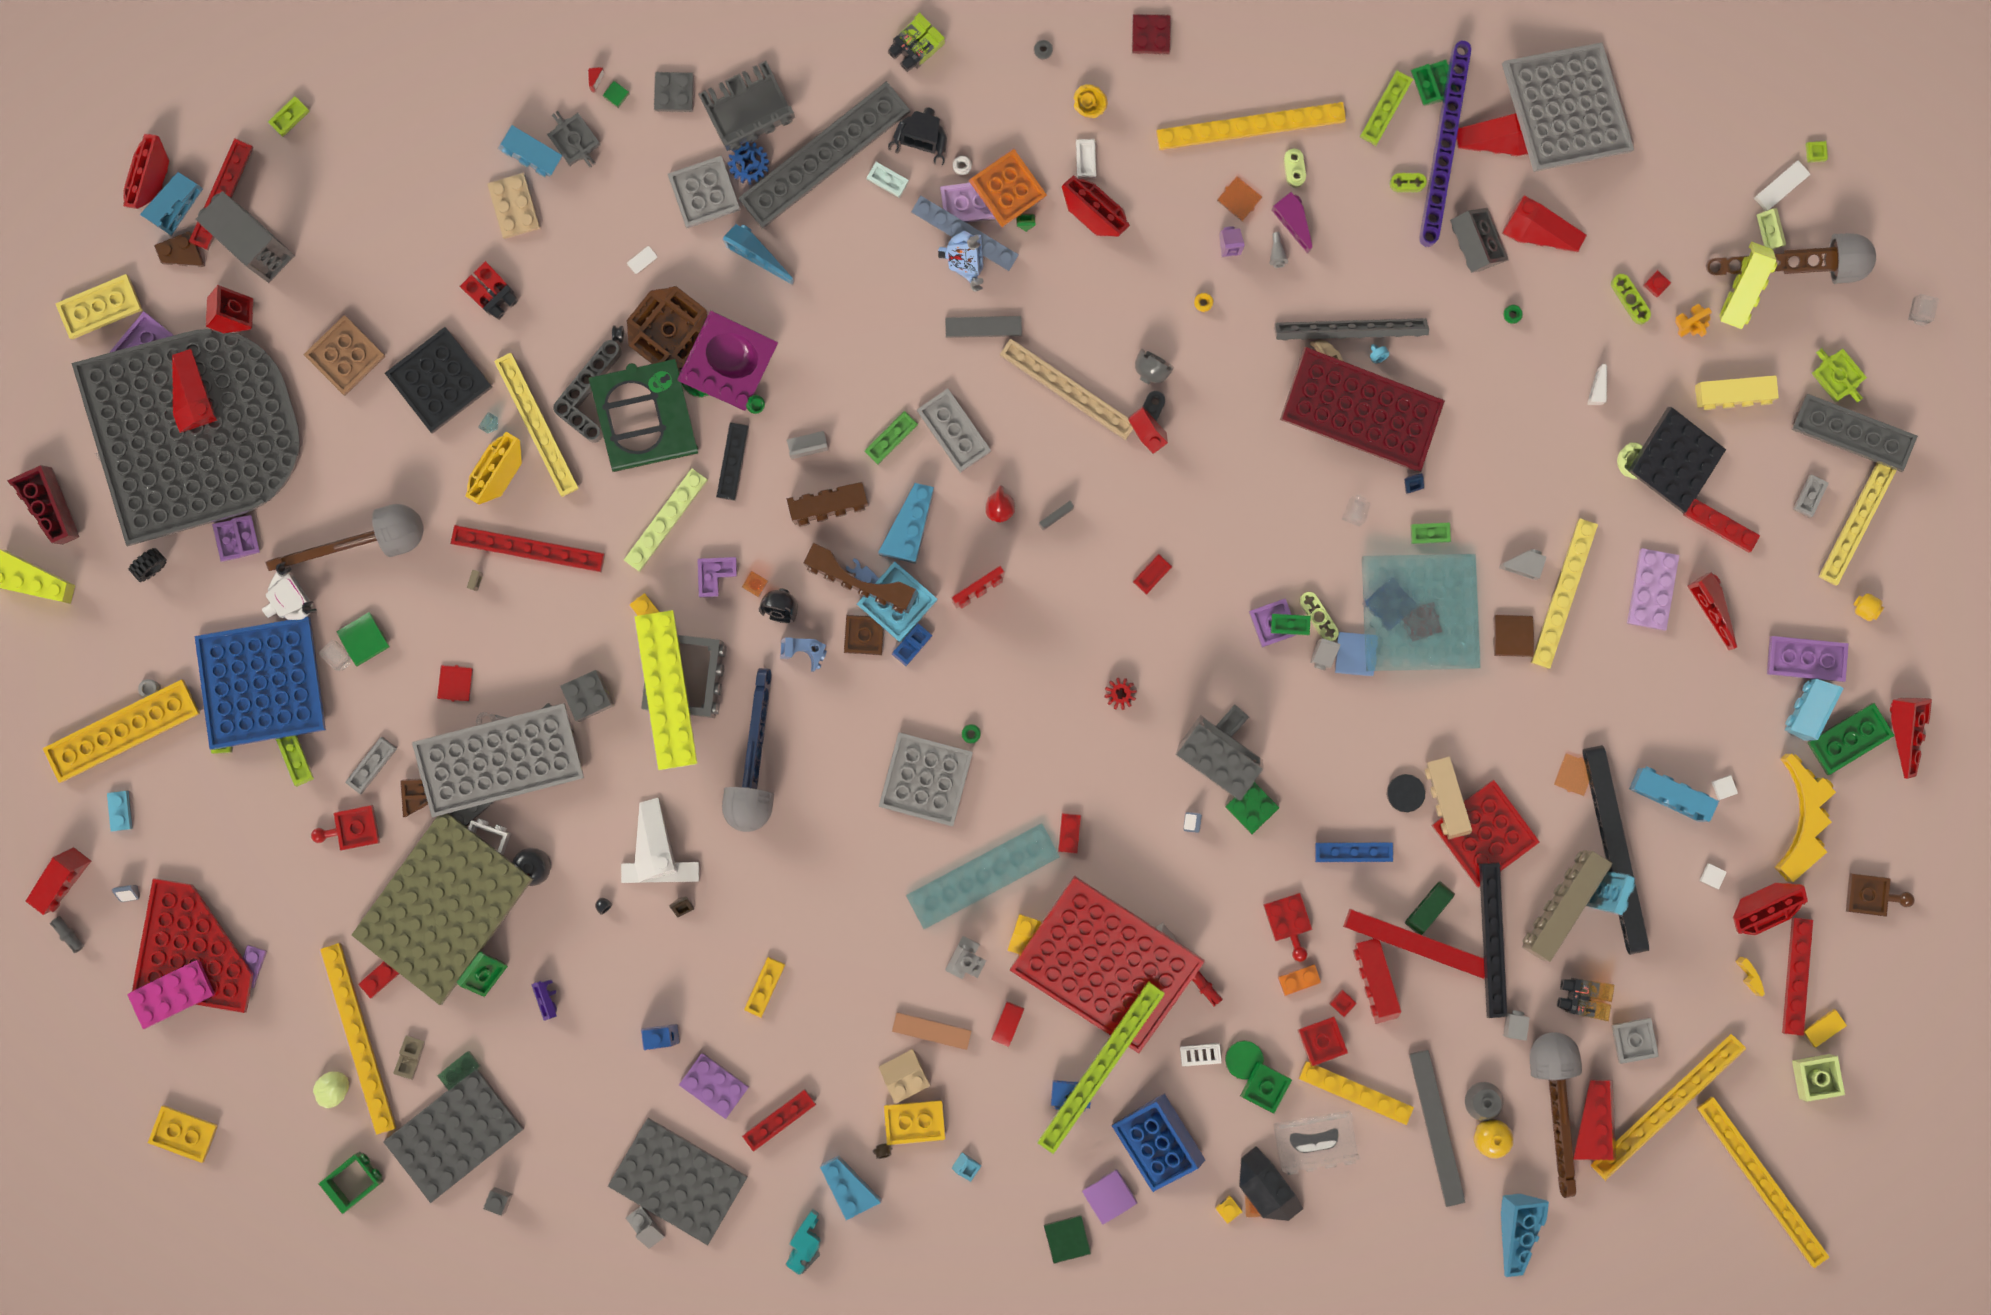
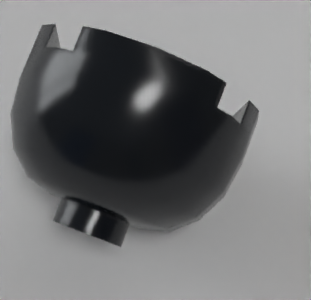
M783 588L768 592L763 596L759 606L761 615L764 616L766 613L770 615V620L779 623H790L791 620L794 622L798 611L796 599L788 590Z
M537 848L521 850L512 861V863L533 878L529 886L543 883L547 880L551 870L550 858L544 851Z

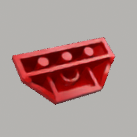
M144 134L142 141L134 152L123 189V206L126 208L139 209L145 206L163 189L162 185L168 172L169 159L161 139L157 135Z
M1073 175L1061 186L1068 211L1096 236L1119 237L1129 228L1130 224L1127 222L1123 208L1096 184L1084 179H1078V177Z
M1773 883L1741 898L1733 915L1737 933L1758 935L1790 920L1800 910L1801 906L1808 902L1804 885Z

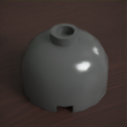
M1144 349L1140 350L1135 361V369L1141 376L1140 380L1147 384H1150V382H1163L1169 377L1174 367L1171 364L1168 367L1165 365L1166 361L1149 351L1145 354Z

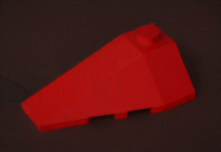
M1516 113L1458 128L1456 142L1459 149L1489 151L1495 154H1511V156L1528 155Z
M192 349L173 354V416L179 432L182 433L218 421Z

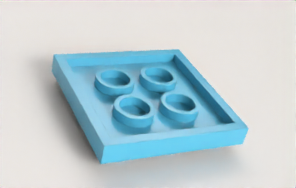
M894 562L875 584H890L899 581L915 588L918 595L909 614L906 612L900 614L892 610L893 606L888 604L882 606L876 603L875 598L871 596L868 598L862 597L857 605L897 641L901 642L938 599L900 565Z

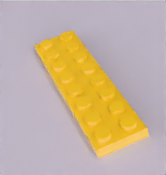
M181 679L42 749L58 782L62 783L199 715L200 712L185 681Z

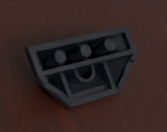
M1257 1146L1241 1157L1239 1187L1262 1218L1289 1221L1303 1210L1295 1193Z

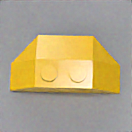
M505 432L501 437H498L489 444L469 476L465 497L480 505L502 496L522 464L520 439Z

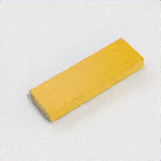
M769 956L767 957L744 1008L745 1011L762 1018L786 964Z

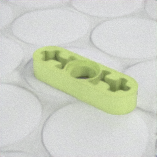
M1312 592L1304 593L1299 600L1307 616H1311V622L1321 638L1334 641L1339 634L1336 625L1318 597ZM1305 596H1307L1308 598L1312 597V605L1314 607L1318 605L1319 608L1313 610L1310 613L1309 610L1312 609V607L1310 606V604H1304V601L1306 600ZM1318 611L1324 614L1322 622L1314 620V614ZM1328 621L1329 624L1326 626L1329 630H1334L1333 638L1330 636L1326 637V629L1324 627L1320 629L1319 626Z

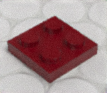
M1133 14L1132 54H1170L1171 15Z

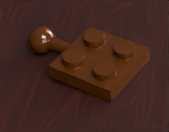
M1850 873L1846 912L1887 917L1888 901L1900 903L1903 907H1911L1915 902V898L1909 892H1903L1900 895L1889 894L1891 878Z

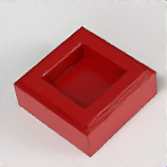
M1341 990L1329 1004L1345 1017L1357 1003L1346 992Z

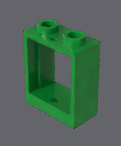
M359 1151L318 1184L338 1210L344 1214L384 1181L380 1171L371 1166L369 1157ZM357 1161L374 1183L350 1202L333 1179Z

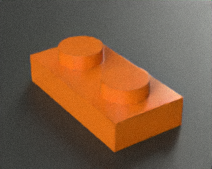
M1315 964L1278 977L1284 996L1321 983Z

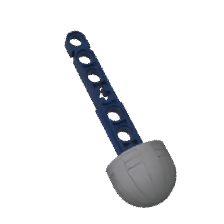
M759 668L756 675V688L754 691L742 788L726 787L723 794L722 811L724 818L731 827L742 832H752L764 826L769 820L773 808L774 794L757 789L772 676L771 670L768 668Z

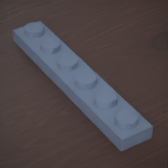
M923 196L919 197L911 213L951 237L962 231H967L972 235H981L983 256L1007 271H1010L1019 255Z

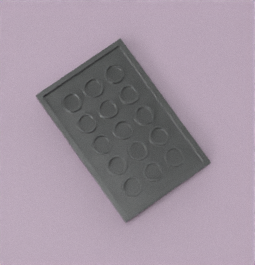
M476 1068L383 1142L428 1201L432 1203L524 1130V1128Z
M647 1118L608 1187L708 1246L748 1176L652 1119Z

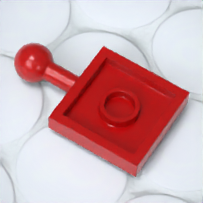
M373 805L335 812L333 814L336 828L329 830L316 828L311 833V839L315 843H322L326 838L338 836L340 851L380 843Z
M1298 893L1263 904L1275 942L1290 937L1294 947L1292 952L1294 960L1297 962L1306 960L1308 956L1307 950L1301 947L1297 934L1310 931L1312 927L1301 894Z

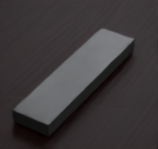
M1021 316L945 318L946 338L1022 336Z

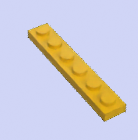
M1305 1061L1298 1078L1407 1125L1414 1109L1411 1105L1315 1065L1311 1067L1308 1061Z

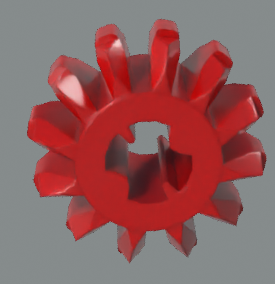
M1116 678L1117 685L1110 681L1109 684L1113 687L1112 689L1105 687V690L1111 693L1104 695V698L1111 697L1107 704L1111 705L1115 702V710L1118 708V704H1120L1121 710H1125L1124 703L1131 707L1132 704L1129 699L1132 701L1136 700L1134 696L1130 695L1137 693V690L1130 691L1129 688L1134 684L1130 683L1126 686L1128 680L1126 678L1122 684L1120 683V678ZM1123 689V693L1126 694L1125 698L1121 697V699H1118V695L1115 693L1116 690Z

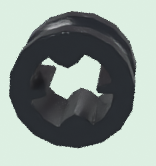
M613 325V341L623 343L624 326L618 328L616 325Z

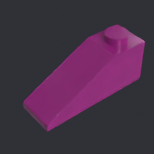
M1290 192L1277 202L1271 211L1308 254L1313 246L1302 205L1303 202L1297 194L1294 195Z

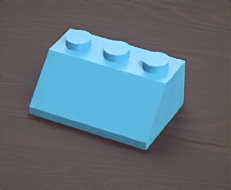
M1819 679L1807 681L1803 686L1802 691L1804 692L1801 698H1798L1794 704L1795 710L1785 722V725H1787L1785 731L1804 741L1818 740L1844 688Z

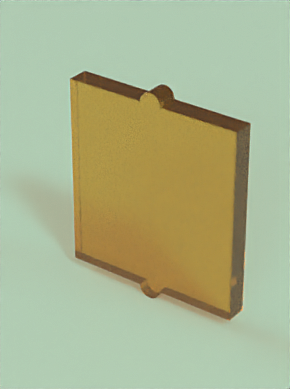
M1236 177L1229 186L1225 187V191L1217 201L1243 222L1248 214L1254 211V207L1262 199V196L1239 177Z
M1566 753L1554 785L1566 789L1567 792H1574L1584 796L1590 781L1589 771L1587 772L1586 770L1589 766L1585 765L1587 761H1584L1582 757L1577 758Z

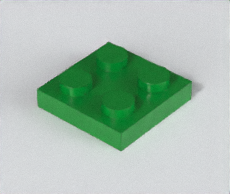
M1255 782L1241 800L1234 797L1225 806L1251 835L1279 809L1277 804Z
M480 951L456 983L464 989L485 997L508 966L504 962Z
M1258 1062L1240 1096L1274 1114L1292 1079Z

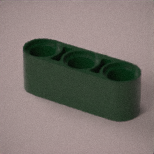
M1439 881L1407 918L1405 924L1415 933L1422 935L1453 899L1455 893Z

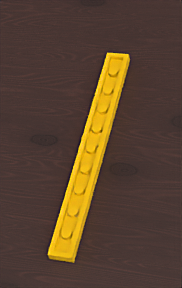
M1339 102L1156 130L1159 150L1344 123L1346 116L1344 104Z
M341 943L322 948L320 951L375 1133L377 1135L396 1129Z
M1730 1034L1615 1142L1616 1160H1595L1590 1166L1606 1181L1746 1050V1047Z
M1711 1096L1696 1107L1810 1266L1816 1268L1827 1260L1829 1255L1715 1098Z

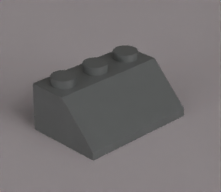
M1488 208L1469 210L1450 220L1452 230L1457 236L1459 247L1466 258V265L1471 273L1485 270L1509 260Z

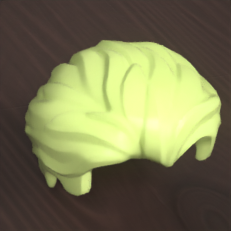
M1631 442L1619 452L1617 465L1624 476L1637 479L1628 470L1643 445Z
M334 1071L321 1076L313 1088L317 1103L325 1108L337 1106L344 1100L348 1092V1078L343 1073Z

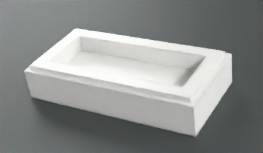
M1095 139L1076 140L1078 178H1096Z

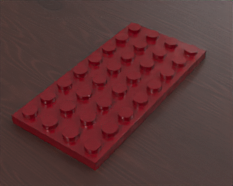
M1305 347L1280 420L1419 473L1422 471L1445 400Z

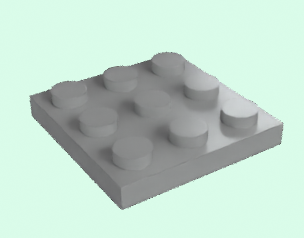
M722 156L668 174L687 229L740 211Z

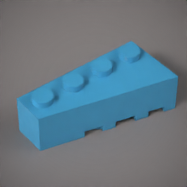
M918 483L914 484L878 552L879 555L917 563L934 487Z
M1646 766L1645 769L1638 768L1629 790L1698 822L1711 821L1718 806V800L1709 797V795L1701 791H1695L1684 783L1674 782V779L1667 775L1656 774L1657 771Z

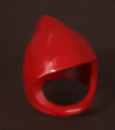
M1002 485L998 487L995 493L988 497L985 513L990 520L999 523L1007 521L1015 513L1013 498L1004 492Z

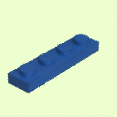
M1393 842L1315 843V862H1393Z

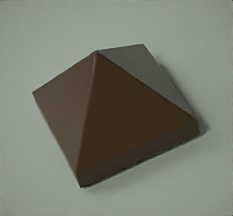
M687 897L678 898L669 905L677 918L694 910Z

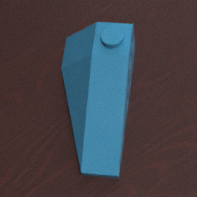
M735 224L723 237L726 248L790 284L794 283L793 277L756 236L751 233L752 230L743 224L742 226Z
M1523 1194L1503 1195L1501 1228L1505 1277L1524 1275L1532 1256L1531 1249L1534 1242L1539 1240L1540 1236L1538 1233L1541 1226H1544L1547 1221L1549 1206L1547 1200Z

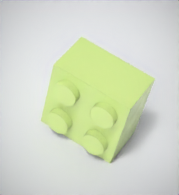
M1826 1054L1792 1060L1799 1099L1813 1101L1845 1095L1838 1056Z

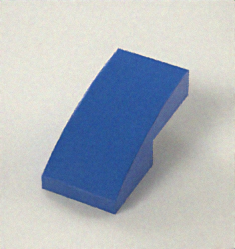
M918 623L893 651L892 655L903 665L907 666L933 635Z

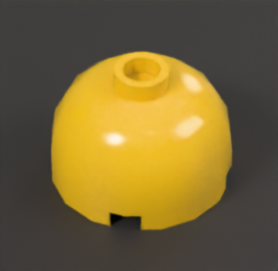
M1492 1119L1482 1121L1476 1127L1473 1140L1475 1147L1481 1154L1488 1158L1497 1159L1504 1157L1510 1152L1513 1147L1514 1137L1506 1123Z

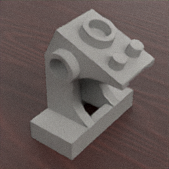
M962 936L945 971L963 979L965 973L978 978L987 961L975 955L980 944Z

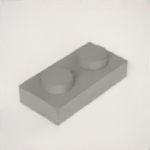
M1812 474L1809 475L1793 510L1810 518L1813 517L1829 483Z

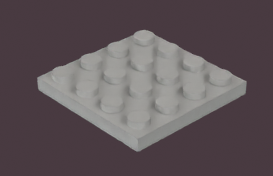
M898 732L879 807L953 826L973 752Z

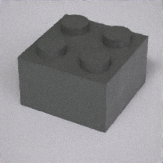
M597 670L560 686L575 721H583L614 707L601 674Z

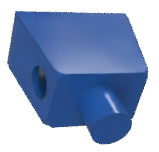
M678 1024L641 1029L643 1050L672 1047L680 1043Z

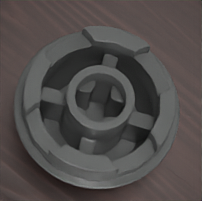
M1479 1082L1467 1091L1465 1107L1473 1118L1480 1121H1489L1500 1114L1503 1108V1096L1495 1085L1488 1082Z

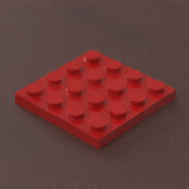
M1495 780L1490 781L1463 801L1472 828L1471 834L1448 839L1447 834L1444 835L1442 832V817L1431 825L1477 888L1480 887L1479 863L1499 862L1501 872L1540 843Z

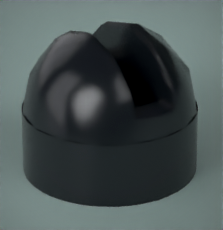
M600 898L595 903V908L600 915H603L612 907V903L605 898Z

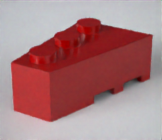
M74 847L52 857L25 902L42 915L56 911L61 904L60 901L85 871L91 860Z

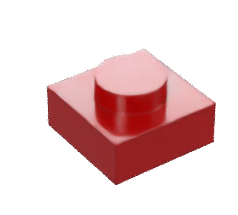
M1657 270L1643 286L1658 298L1671 282Z

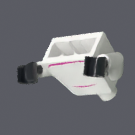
M284 561L276 566V573L266 593L270 604L262 608V611L268 618L277 613L279 617L286 618L287 620H301L310 613L316 612L317 609H311L314 602L309 600L296 578L290 574L286 575L292 569L291 567L285 569L284 564L286 562Z

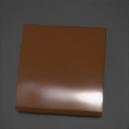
M1494 615V656L1533 657V616Z

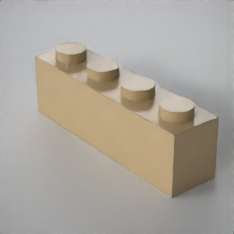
M1450 757L1427 762V768L1424 771L1427 780H1431L1432 787H1430L1432 798H1436L1438 805H1435L1438 817L1442 816L1443 823L1441 828L1443 834H1447L1448 839L1471 834L1472 828Z

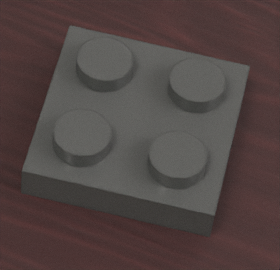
M655 72L654 110L662 112H693V73Z

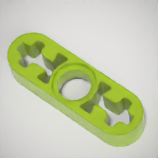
M1618 274L1611 281L1613 291L1636 324H1644L1651 317L1650 309L1627 275ZM1623 280L1625 282L1623 287L1617 286L1619 281ZM1627 288L1630 289V290H1628L1627 292H1625L1624 294L1621 293V292L1624 291V289H1625V290H1626ZM1628 294L1635 296L1636 302L1634 304H1629L1626 301ZM1640 304L1638 308H1636L1634 311L1632 310V308ZM1639 312H1640V313H1642V312L1645 313V315L1643 316V318H1642V317H1641V318H1638V317H1637V315L1639 314Z

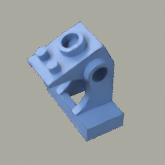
M785 637L781 639L780 659H789L799 651L805 652L811 658V672H814L816 669L819 670L821 668L819 661H823L827 651L824 650L826 645L816 639ZM812 646L815 647V652L811 650Z

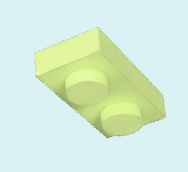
M1773 208L1757 214L1764 246L1773 250L1785 246L1786 242L1778 210Z

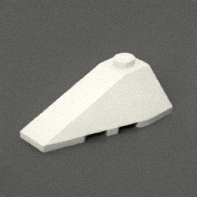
M659 798L639 803L635 866L639 882L677 872Z

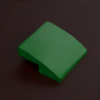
M1446 59L1411 70L1423 106L1443 101L1449 68ZM1451 85L1452 91L1458 92L1456 85Z
M370 612L336 631L347 653L357 667L390 647L384 633L379 629Z

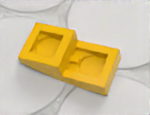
M1738 958L1735 962L1748 975L1743 982L1756 996L1763 997L1765 995L1764 988L1756 969L1747 958Z

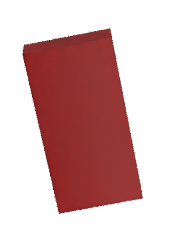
M1158 554L1136 577L1133 583L1147 595L1172 566Z

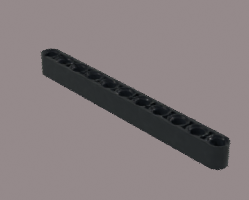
M1603 745L1585 748L1582 751L1605 858L1612 863L1608 871L1634 877L1605 748ZM1635 884L1627 900V909L1622 915H1618L1625 947L1629 955L1649 951V942Z

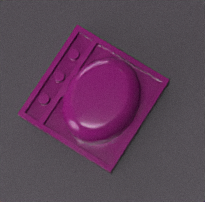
M710 310L677 380L746 411L748 398L754 394L778 342Z

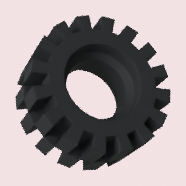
M152 548L138 556L132 562L133 564H130L128 570L139 582H144L146 579L149 580L151 576H155L157 572H160L161 568H164L167 563V559L157 548Z

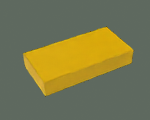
M1833 1009L1804 1029V1034L1812 1046L1816 1048L1847 1025L1837 1010Z

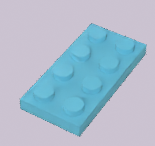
M1607 872L1586 906L1622 915L1627 909V900L1629 894L1634 889L1635 878L1629 875Z

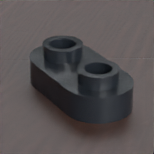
M1152 391L1148 394L1143 404V408L1156 421L1165 404V396L1159 391ZM1152 399H1158L1159 403L1157 405L1153 404Z

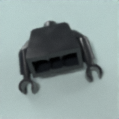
M925 108L923 113L915 111L912 116H908L900 121L893 136L895 139L888 144V149L891 151L892 146L897 145L895 153H899L901 149L899 141H901L900 144L932 154H935L937 151L933 163L935 165L936 159L941 158L943 166L945 163L943 153L946 150L947 136L944 127L939 125V117L934 116L935 111L932 108Z

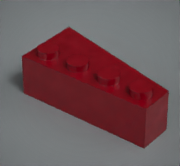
M40 465L7 480L10 486H13L20 500L24 501L30 514L36 518L37 524L51 543L64 545L79 538L52 467Z

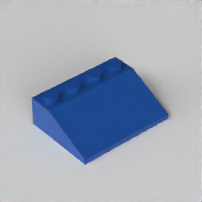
M1165 1093L1112 1125L1152 1192L1199 1169L1206 1160Z

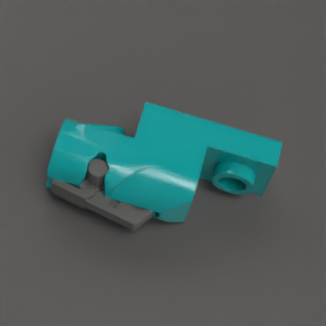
M814 1209L810 1211L789 1243L795 1249H792L785 1265L798 1275L803 1274L820 1256L818 1250L820 1237L808 1230L809 1228L813 1230L819 1221L816 1218L818 1212Z

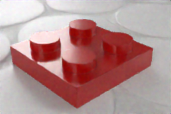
M1335 1016L1298 1029L1311 1067L1348 1054Z

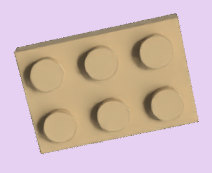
M524 173L487 183L504 239L540 229Z

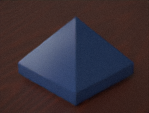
M1422 473L1410 475L1404 479L1406 494L1424 489Z

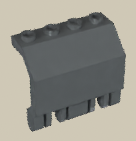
M767 61L759 64L765 79H763L757 65L753 67V71L758 80L753 83L746 71L742 72L748 87H746L740 74L725 80L731 93L730 96L723 82L719 83V88L724 94V97L717 99L714 89L712 87L709 88L708 91L714 104H712L706 90L698 94L727 151H735L742 146L741 144L753 142L764 133L770 134L776 130V127L788 125L795 118L791 106H788Z

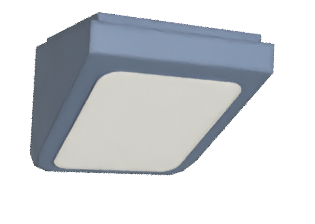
M1186 812L1183 830L1199 833L1202 815Z
M128 885L112 889L113 894L120 902L139 899L138 885Z

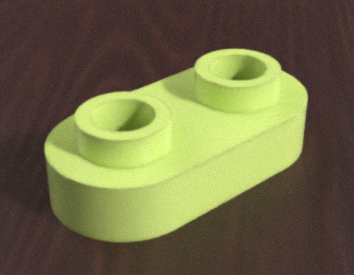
M1293 148L1286 152L1284 166L1287 183L1291 187L1296 188L1303 185L1306 179L1302 152ZM1291 156H1297V160H1292ZM1293 174H1299L1300 178L1295 179Z

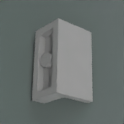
M824 431L787 440L791 459L828 451Z

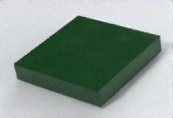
M1081 1215L1044 1224L1053 1264L1091 1254Z

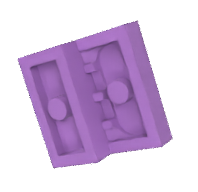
M251 515L212 524L221 562L260 553Z
M1118 1169L1082 1190L1102 1225L1138 1203Z

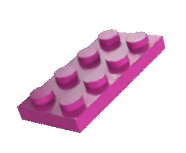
M200 960L183 966L127 994L142 1029H147L215 995Z

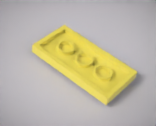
M127 274L55 303L67 334L72 340L143 310Z

